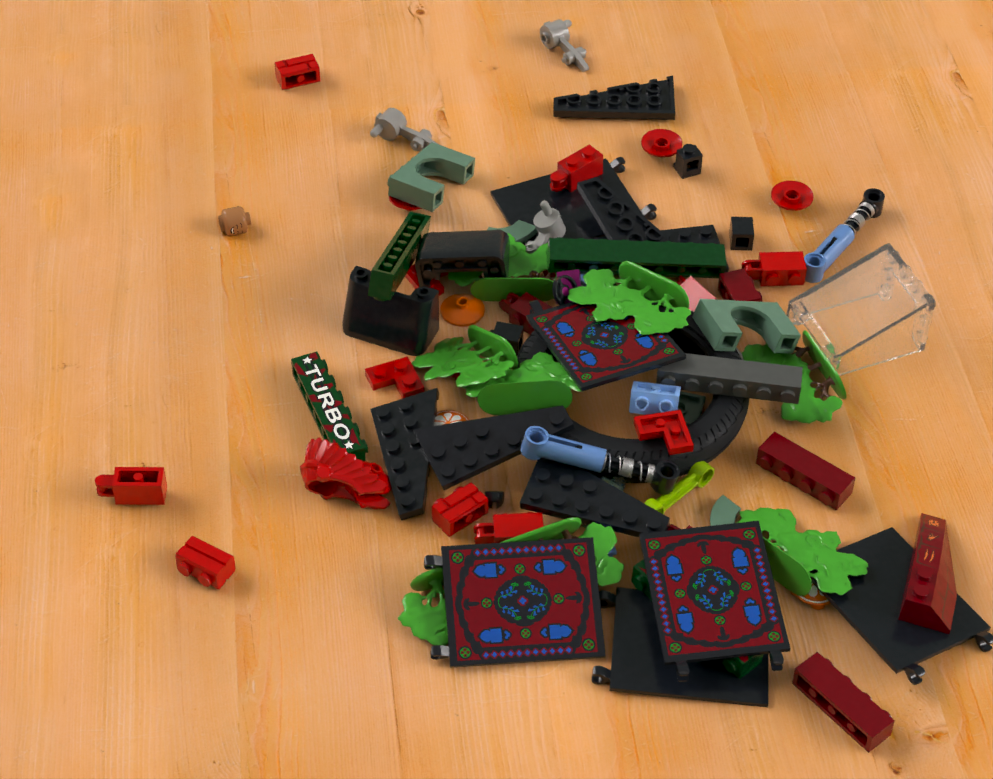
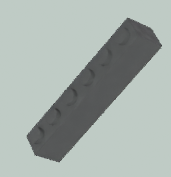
M685 353V360L659 367L657 370V384L681 386V390L798 404L803 367Z

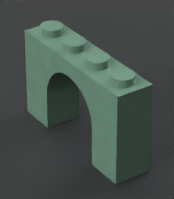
M431 142L404 166H401L398 171L390 175L387 182L389 186L388 196L433 212L443 203L445 185L424 176H440L464 185L474 175L475 158Z
M700 299L692 317L715 351H735L743 334L738 325L748 327L760 334L773 353H793L801 337V334L777 302Z

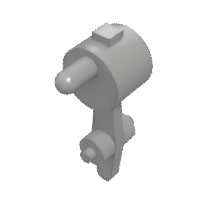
M558 19L553 22L548 21L544 23L540 28L542 43L548 49L557 46L561 47L564 51L562 62L566 65L574 63L582 72L589 70V66L584 60L587 53L586 50L582 47L575 49L568 42L570 38L568 27L572 25V22L570 20L562 21Z
M388 108L383 114L379 113L375 118L374 128L370 131L371 137L375 138L379 135L388 141L394 140L398 135H402L411 141L410 145L415 151H420L431 142L436 143L431 139L432 135L429 130L422 129L420 132L406 127L407 120L404 114L395 108Z
M545 200L540 203L542 210L533 219L539 234L534 241H528L525 244L526 252L529 254L534 253L537 248L546 244L549 238L563 237L566 232V227L559 211L551 208Z

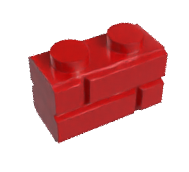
M313 54L274 63L276 79L282 90L320 82V68Z
M472 482L464 487L459 486L451 495L446 498H439L434 502L433 506H431L432 520L450 537L488 513V498Z
M194 536L187 540L185 546H182L175 556L178 571L186 577L191 575L197 578L205 587L212 586L220 589L225 584L226 579H229L236 569L234 556Z

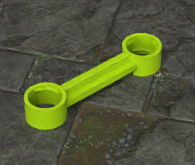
M699 461L691 467L686 477L675 484L670 494H663L656 500L650 498L644 504L664 514L669 507L696 486L702 488L707 485L712 479L715 469L705 461Z

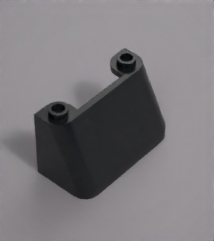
M498 229L429 232L424 234L415 260L419 287H431L432 279L440 280L441 273L483 271L484 278H489V275L494 278H508L510 255L508 234Z
M355 266L349 278L342 321L345 335L407 355H422L439 330V290L423 286L415 289L411 296L395 292L390 301H378L374 297L368 296L371 271Z

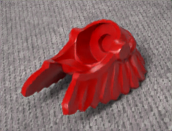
M320 437L316 440L311 439L306 448L304 463L300 466L304 486L308 491L319 494L325 500L333 497L348 499L355 502L361 508L386 509L390 506V502L386 498L381 497V494H377L384 493L389 486L384 481L379 480V475L372 473L370 467L364 466L363 461L357 459L355 454H349L346 448H339L337 443H330L327 439L323 441Z

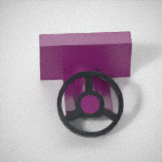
M579 269L557 272V278L552 287L556 304L563 305L572 302L568 299L569 290L582 286Z

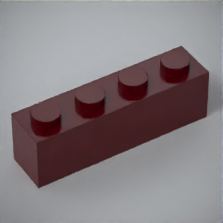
M773 432L758 448L757 465L835 510H838L853 492L854 476L776 432Z
M816 652L795 668L792 684L868 753L891 736L895 722L891 715L873 702L867 693L862 692L856 687L848 676L838 671L829 659Z

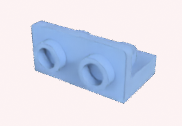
M633 381L629 412L648 415L678 410L681 386Z

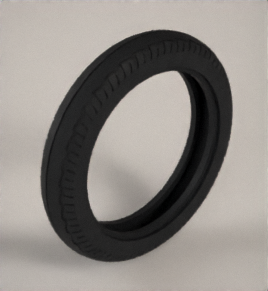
M660 305L659 311L665 312L666 307ZM691 311V315L686 319L689 324L688 326L681 329L674 328L672 331L667 332L684 353L742 360L736 349L735 351H715L692 318L693 311ZM535 330L526 339L517 355L518 368L521 362L532 359L538 352L552 355L554 361L559 362ZM713 394V399L704 413L687 426L694 444L693 452L669 455L663 437L639 441V439L611 437L589 430L574 420L572 422L575 429L558 437L607 449L606 452L610 453L612 457L620 455L621 459L627 457L634 459L635 463L641 461L646 466L649 463L655 465L660 461L668 460L674 462L679 467V476H683L689 473L695 463L700 461L709 463L731 444L745 420L749 398ZM605 468L601 473L584 469L602 480L622 483H647L645 479L640 481L639 477L632 476V478L618 475L616 471L609 473V470Z

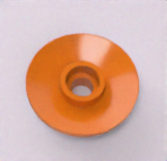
M460 293L446 298L441 304L440 313L447 323L465 327L474 325L483 318L485 306L480 299L475 298L473 295Z

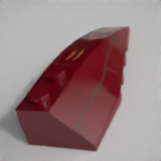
M921 513L898 620L950 634L957 591L946 520Z

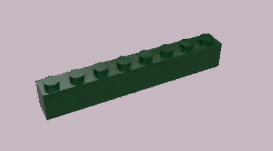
M409 212L371 270L368 296L374 297L378 301L391 300L416 259L422 236L429 232L431 216Z
M556 237L549 238L546 250L548 273L579 269L580 274H586L591 269H610L614 275H619L620 264L624 261H630L663 277H679L681 275L682 277L692 276L693 278H719V274L724 273L727 267L724 244Z

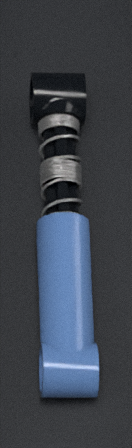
M876 188L867 189L858 208L843 224L838 225L814 252L805 255L804 261L807 268L805 281L809 283L820 282L823 279L824 272L851 244L856 232L865 225V221L881 215L885 194L881 190Z
M540 426L527 428L521 444V453L527 459L538 460L545 458L601 473L605 468L609 470V473L616 471L618 475L627 478L635 476L639 477L640 481L645 479V482H649L655 492L664 495L670 494L673 491L680 474V469L674 462L664 460L658 464L652 465L649 463L646 466L641 461L635 463L634 459L627 457L621 459L620 455L612 457L610 453L606 452L607 449L548 434Z

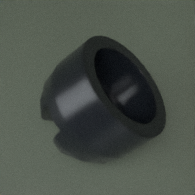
M485 491V496L488 498V507L492 508L493 502H496L497 508L502 506L504 492Z

